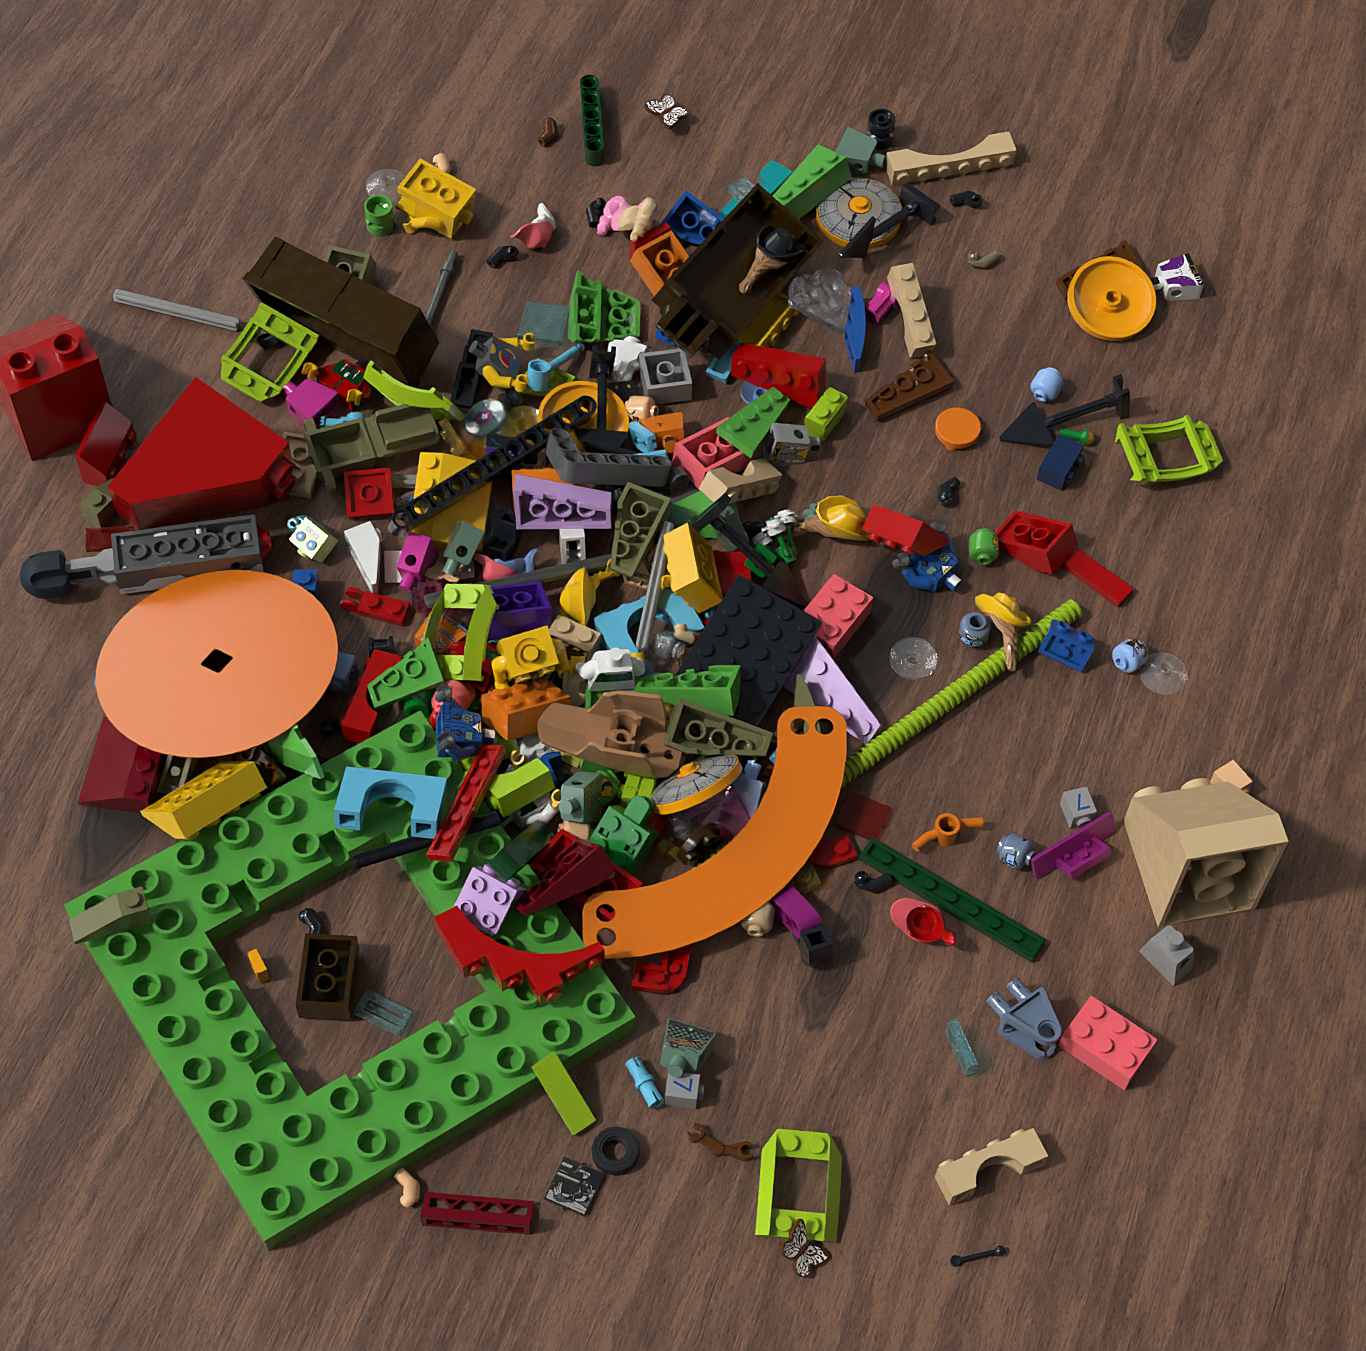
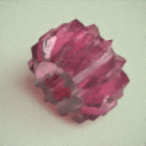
M426 577L424 583L421 581L417 582V587H413L411 591V602L415 606L417 613L423 612L425 617L430 614L433 608H427L424 600L425 595L443 591L446 585L445 581L439 583L437 577L433 581Z

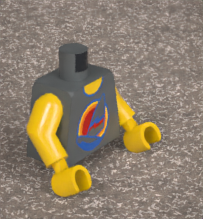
M526 333L523 336V340H518V338L491 337L484 344L477 340L471 344L469 352L477 356L475 369L491 386L498 388L502 392L508 388L511 389L512 386L518 392L526 390L529 377L525 374L518 375L522 350L519 347L522 346L524 350L531 351L535 345V342H533L535 335L533 333Z

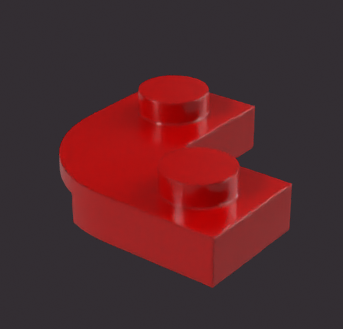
M848 835L824 842L821 838L807 861L824 867L825 870L855 861L857 854Z
M684 946L664 952L662 966L636 962L632 990L666 994L678 989L684 983L687 976L691 946Z

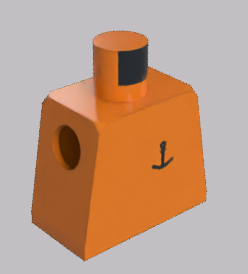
M682 412L639 419L641 425L655 434L656 439L653 441L656 443L657 448L653 449L656 451L666 449L668 453H673L675 444L685 439Z

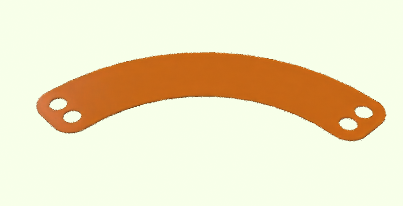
M826 706L792 707L784 711L779 717L777 724V752L770 782L758 808L746 826L716 855L696 868L675 878L629 890L602 891L589 897L584 904L582 913L583 942L585 947L598 942L597 934L600 930L611 929L616 935V940L612 945H602L605 950V959L642 957L672 951L705 940L734 926L760 909L780 892L804 866L820 842L834 813L843 782L847 755V726L842 714ZM796 719H803L808 723L809 729L805 734L798 735L791 730V723ZM820 719L830 720L833 724V731L829 734H820L815 728L816 722ZM601 905L612 906L615 910V917L608 922L599 920L596 915L598 907Z

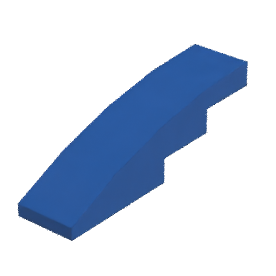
M860 286L851 287V305L848 306L847 312L848 324H845L843 337L854 373L859 372L866 327L865 306Z

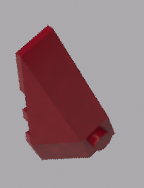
M576 838L554 858L556 864L550 870L545 869L540 874L542 880L537 884L531 885L512 907L515 911L528 915L604 883L616 868L601 845Z

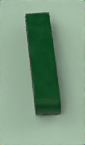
M588 74L580 79L585 161L588 165L599 166L604 162L599 80L596 76Z
M536 820L503 847L490 860L488 865L505 882H508L536 858L555 835L540 820Z

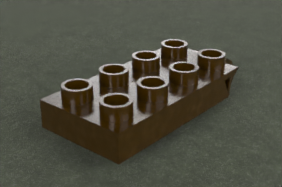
M757 183L652 298V301L660 307V314L662 316L655 327L690 358L700 350L703 353H712L719 360L824 241ZM771 225L776 229L782 227L793 233L796 237V244L803 247L805 251L799 257L779 269H769L762 273L752 285L751 290L746 294H742L739 291V284L747 277V273L755 260L757 235L761 228Z

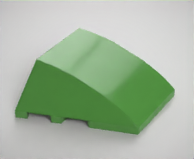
M577 270L569 302L568 339L573 343L612 342L613 340H624L628 336L639 339L640 301L617 289L612 291L602 286L601 281L596 279L594 282L584 277L583 272Z

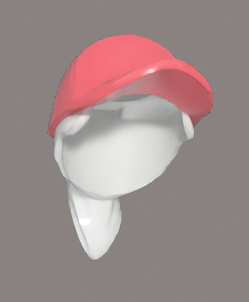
M540 203L538 206L539 217L532 223L522 226L514 235H510V238L519 239L529 249L545 248L551 239L552 232L556 228L554 217L545 205Z

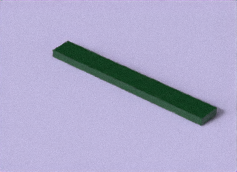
M874 838L869 840L858 857L859 861L881 874L889 873L892 880L1031 963L1045 944L1046 940Z

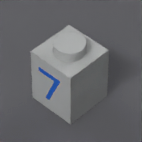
M1087 786L1063 792L1060 806L1070 829L1077 827L1081 829L1095 820L1097 810Z
M668 1073L665 1105L696 1109L697 1100L702 1101L704 1085L699 1084L700 1075L683 1073L680 1077H673Z

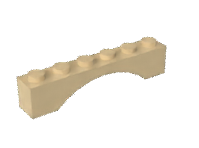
M1003 132L988 135L977 146L952 155H928L909 149L887 152L885 168L890 182L894 186L906 184L907 182L925 181L1014 165L1017 150L1010 133Z

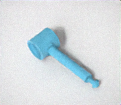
M578 343L577 347L573 346L549 363L540 359L530 361L527 370V376L529 377L527 387L534 391L546 390L549 385L551 372L578 355L579 350L583 351L585 349L584 345Z

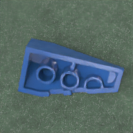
M685 190L660 225L667 222L677 238L700 245L724 218Z

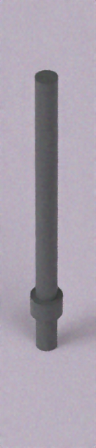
M454 250L449 252L446 262L442 264L440 269L441 275L425 315L430 327L448 279L452 277L455 270L454 263L458 253Z

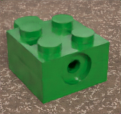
M634 796L626 808L620 805L609 806L589 839V842L601 845L610 861L631 875L636 874L660 833L646 823L654 810L652 800L646 796Z

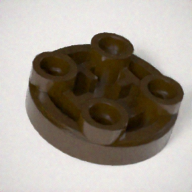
M709 823L699 828L682 845L677 854V859L683 865L692 863L696 867L698 863L703 862L706 858L704 854L710 848L714 849L722 842L723 838L719 835L720 829L714 823Z

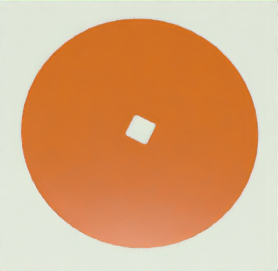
M225 570L195 575L174 582L149 595L125 614L113 628L103 645L97 662L96 689L98 699L107 718L118 731L138 745L152 751L187 758L218 757L238 753L278 737L302 720L315 707L324 695L335 672L338 657L337 634L324 606L310 592L290 580L250 570ZM215 649L233 657L219 673L201 665Z

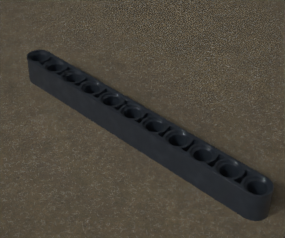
M586 395L579 397L393 512L388 522L389 532L396 537L408 534L409 531L411 532L542 451L547 447L549 434L544 429H549L550 431L552 429H563L571 433L575 428L584 425L595 413L597 408L596 401ZM580 407L586 408L588 412H584ZM562 418L568 419L570 423H566ZM526 440H531L534 445L528 444ZM508 451L514 452L516 457L511 456ZM489 462L496 463L498 468L492 467ZM471 474H477L480 479L473 478ZM452 485L459 486L462 491L455 490ZM438 496L443 502H437L433 497ZM414 508L422 509L424 514L417 513ZM395 520H402L405 526L398 525Z

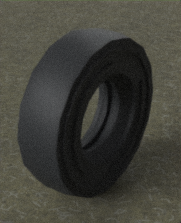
M618 1126L608 1127L599 1132L591 1148L592 1158L597 1168L605 1174L614 1176L630 1171L637 1163L640 1153L639 1144L634 1134L626 1128ZM611 1142H620L626 1148V1153L623 1158L612 1160L605 1154L607 1145Z

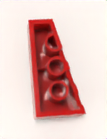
M740 343L731 356V375L766 390L774 387L790 400L813 408L825 392L826 358Z

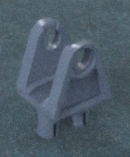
M1017 977L1014 979L1015 982L1012 980L1006 986V989L1009 990L1019 1003L1011 1007L999 991L994 993L995 997L992 994L986 1003L1001 1018L998 1029L1001 1037L1034 1058L1046 1060L1054 1053L1056 1041L1061 1035V1026L1042 986L1031 993L1021 982L1020 978ZM1050 1028L1053 1029L1054 1034H1055L1054 1036H1053V1034H1052ZM1037 1041L1042 1045L1049 1046L1050 1049L1046 1052L1040 1051L1035 1046V1042Z

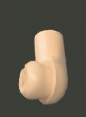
M401 1168L396 1172L394 1178L404 1187V1195L400 1198L401 1204L406 1208H411L420 1198V1184L408 1171Z

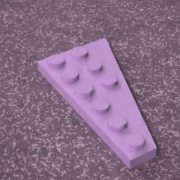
M814 636L784 687L795 694L797 674L802 675L811 693L814 705L831 707L840 712L846 721L847 732L864 744L870 743L883 725L857 693L855 687L843 674V671L824 645Z

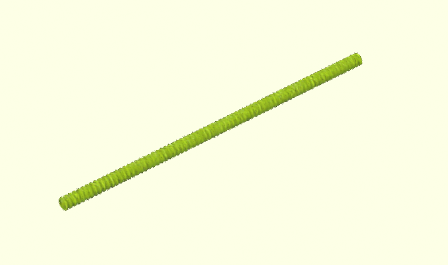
M1069 599L1066 603L1056 608L1055 611L1046 615L1044 619L1035 623L1033 627L1031 626L1028 630L1018 635L1015 654L1016 662L1040 646L1049 630L1052 619L1064 621L1070 625L1082 616L1080 606L1075 601ZM1004 646L979 663L978 666L969 670L967 674L952 682L950 686L945 687L944 690L934 695L933 698L924 702L922 706L917 707L916 711L913 710L910 712V715L908 714L904 719H900L899 723L893 724V727H889L887 731L882 732L876 739H872L870 743L865 744L864 748L861 747L858 752L856 751L852 756L847 757L841 788L845 784L850 783L851 779H856L857 775L863 774V771H867L869 767L874 766L880 759L885 758L886 754L889 755L892 753V750H896L898 746H902L904 742L909 741V738H913L915 734L920 733L926 726L938 720L943 714L948 713L949 709H953L955 705L957 706L960 702L966 700V697L968 698L972 693L977 692V689H981L983 685L985 686L988 682L994 680V677L996 678L1005 672V669L1007 670L1008 668L1005 663L1006 654ZM718 849L715 854H711L709 858L716 855L720 851V849Z

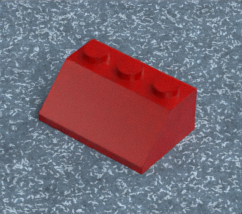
M101 402L75 454L83 483L99 486L116 477L121 464L126 461L125 451H128L130 446L135 443L137 436L132 421L107 402Z
M874 504L861 530L869 534V540L877 544L883 541L884 545L894 550L900 547L902 552L910 556H914L915 553L925 556L947 545L949 542L948 538L925 522Z

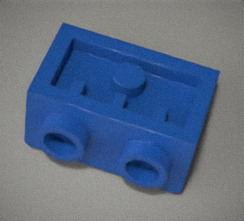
M1052 619L1049 630L1040 644L1038 652L1082 672L1094 650L1096 639L1088 632L1071 628L1064 621Z

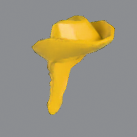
M585 567L579 569L571 577L561 593L559 600L560 615L587 627L591 610L596 602V590L601 581L615 577L614 571L606 572L605 570L604 572L600 571L598 574L589 576Z

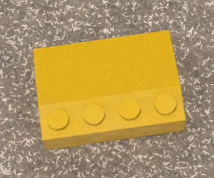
M420 452L414 499L476 460L445 453ZM471 474L473 478L480 479L477 474ZM492 482L411 532L431 537L436 550H444L454 525L458 521L466 522L486 531ZM452 485L455 490L462 491L459 486ZM433 497L437 502H443L440 497ZM414 508L417 513L424 514L422 509ZM485 532L475 552H483ZM458 547L456 551H462V549Z
M221 761L140 812L142 816L173 838L188 841L197 837L200 834L199 830L202 828L212 827L219 823L221 816L238 811L241 808L240 804L260 797V792L266 789L267 786L254 761Z

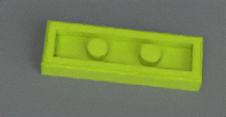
M552 1052L531 1066L572 1135L577 1134L596 1121L555 1052Z

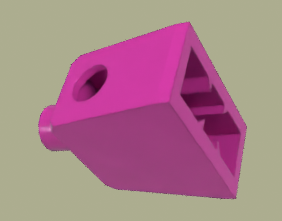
M305 379L299 386L288 382L283 388V393L287 395V409L302 426L303 420L313 418L316 428H318L322 416L328 418L340 407L338 392L313 380Z
M409 531L397 564V569L402 577L399 584L401 590L411 593L415 584L421 586L426 584L428 577L425 576V573L429 568L435 566L439 557L431 537Z

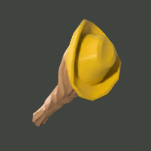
M843 495L828 496L818 502L817 514L814 517L805 519L804 522L798 523L796 527L791 528L792 537L807 532H819L825 537L841 538L843 540H869V534L861 530L866 520L865 513L856 501ZM784 530L781 535L784 540H788L786 530Z
M997 593L994 596L987 594L976 596V607L986 617H990L995 626L1002 632L1006 654L1005 663L1009 671H1015L1017 665L1015 654L1018 641L1017 636L1019 635L1018 631L1021 627L1029 626L1032 620L1026 613L1019 611V602L1005 593Z

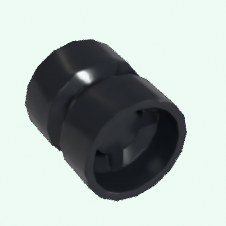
M887 109L873 110L868 116L866 135L877 140V149H886L893 142L896 118Z

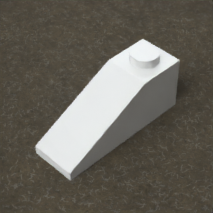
M369 521L345 530L344 534L346 545L367 586L372 593L378 594L381 562L380 542L383 541L379 529H374Z

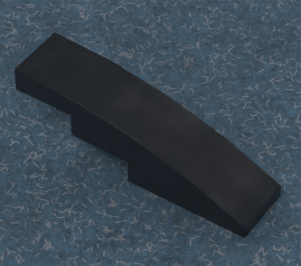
M471 329L468 344L464 348L462 361L458 365L450 402L455 406L473 407L483 376L476 371L477 356L470 353L469 349L476 340L484 344L491 337H494L492 332Z

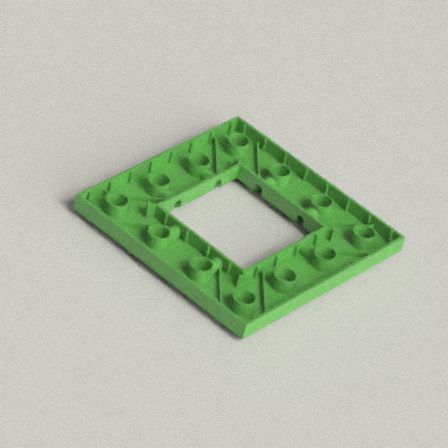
M421 711L414 713L321 764L324 778L318 779L304 773L240 808L238 811L220 819V822L216 825L200 830V834L197 837L188 841L184 839L64 904L69 919L117 893L138 887L143 888L153 923L84 942L268 1252L391 1178L399 1169H406L541 1087L542 1084L531 1066L552 1052L557 1054L567 1071L635 1030V1015L600 966L594 970L588 969L580 973L571 982H563L564 993L561 994V997L554 1002H546L540 1005L526 980L517 988H508L502 992L487 966L480 974L475 975L485 990L484 993L453 1010L454 1016L448 1022L440 1024L436 1020L362 1064V1071L355 1077L348 1078L344 1074L309 1096H306L286 1062L283 1063L275 1044L235 980L230 978L225 964L212 944L352 866L353 854L412 837L411 815L413 805L397 797H385L371 803L366 809L361 830L335 828L334 808L346 766L447 778V798L440 823L441 826L466 775L453 757H437L436 732ZM482 800L475 817L491 812L484 800ZM499 825L465 836L452 862L429 860L426 853L430 847L395 858L433 915L437 916L454 907L472 867L488 865L490 860L512 840L503 827ZM529 864L513 876V878L521 882L519 886L525 889L540 882ZM519 899L514 900L513 903H512V906H513ZM556 903L528 915L515 911L511 906L497 935H490L477 928L481 933L494 941L519 951L550 954L564 953L585 947L583 941Z

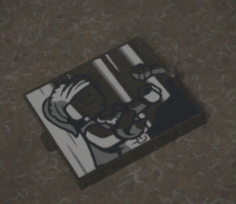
M564 1157L544 1200L562 1207L563 1211L569 1210L585 1217L603 1180L604 1173L587 1167L586 1163L580 1164Z

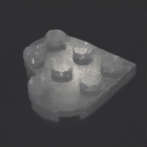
M826 267L825 269L817 270L813 275L805 274L792 280L788 287L790 297L788 304L791 308L797 309L805 316L841 334L847 323L851 288L850 286L847 288L842 280L843 274L834 268Z

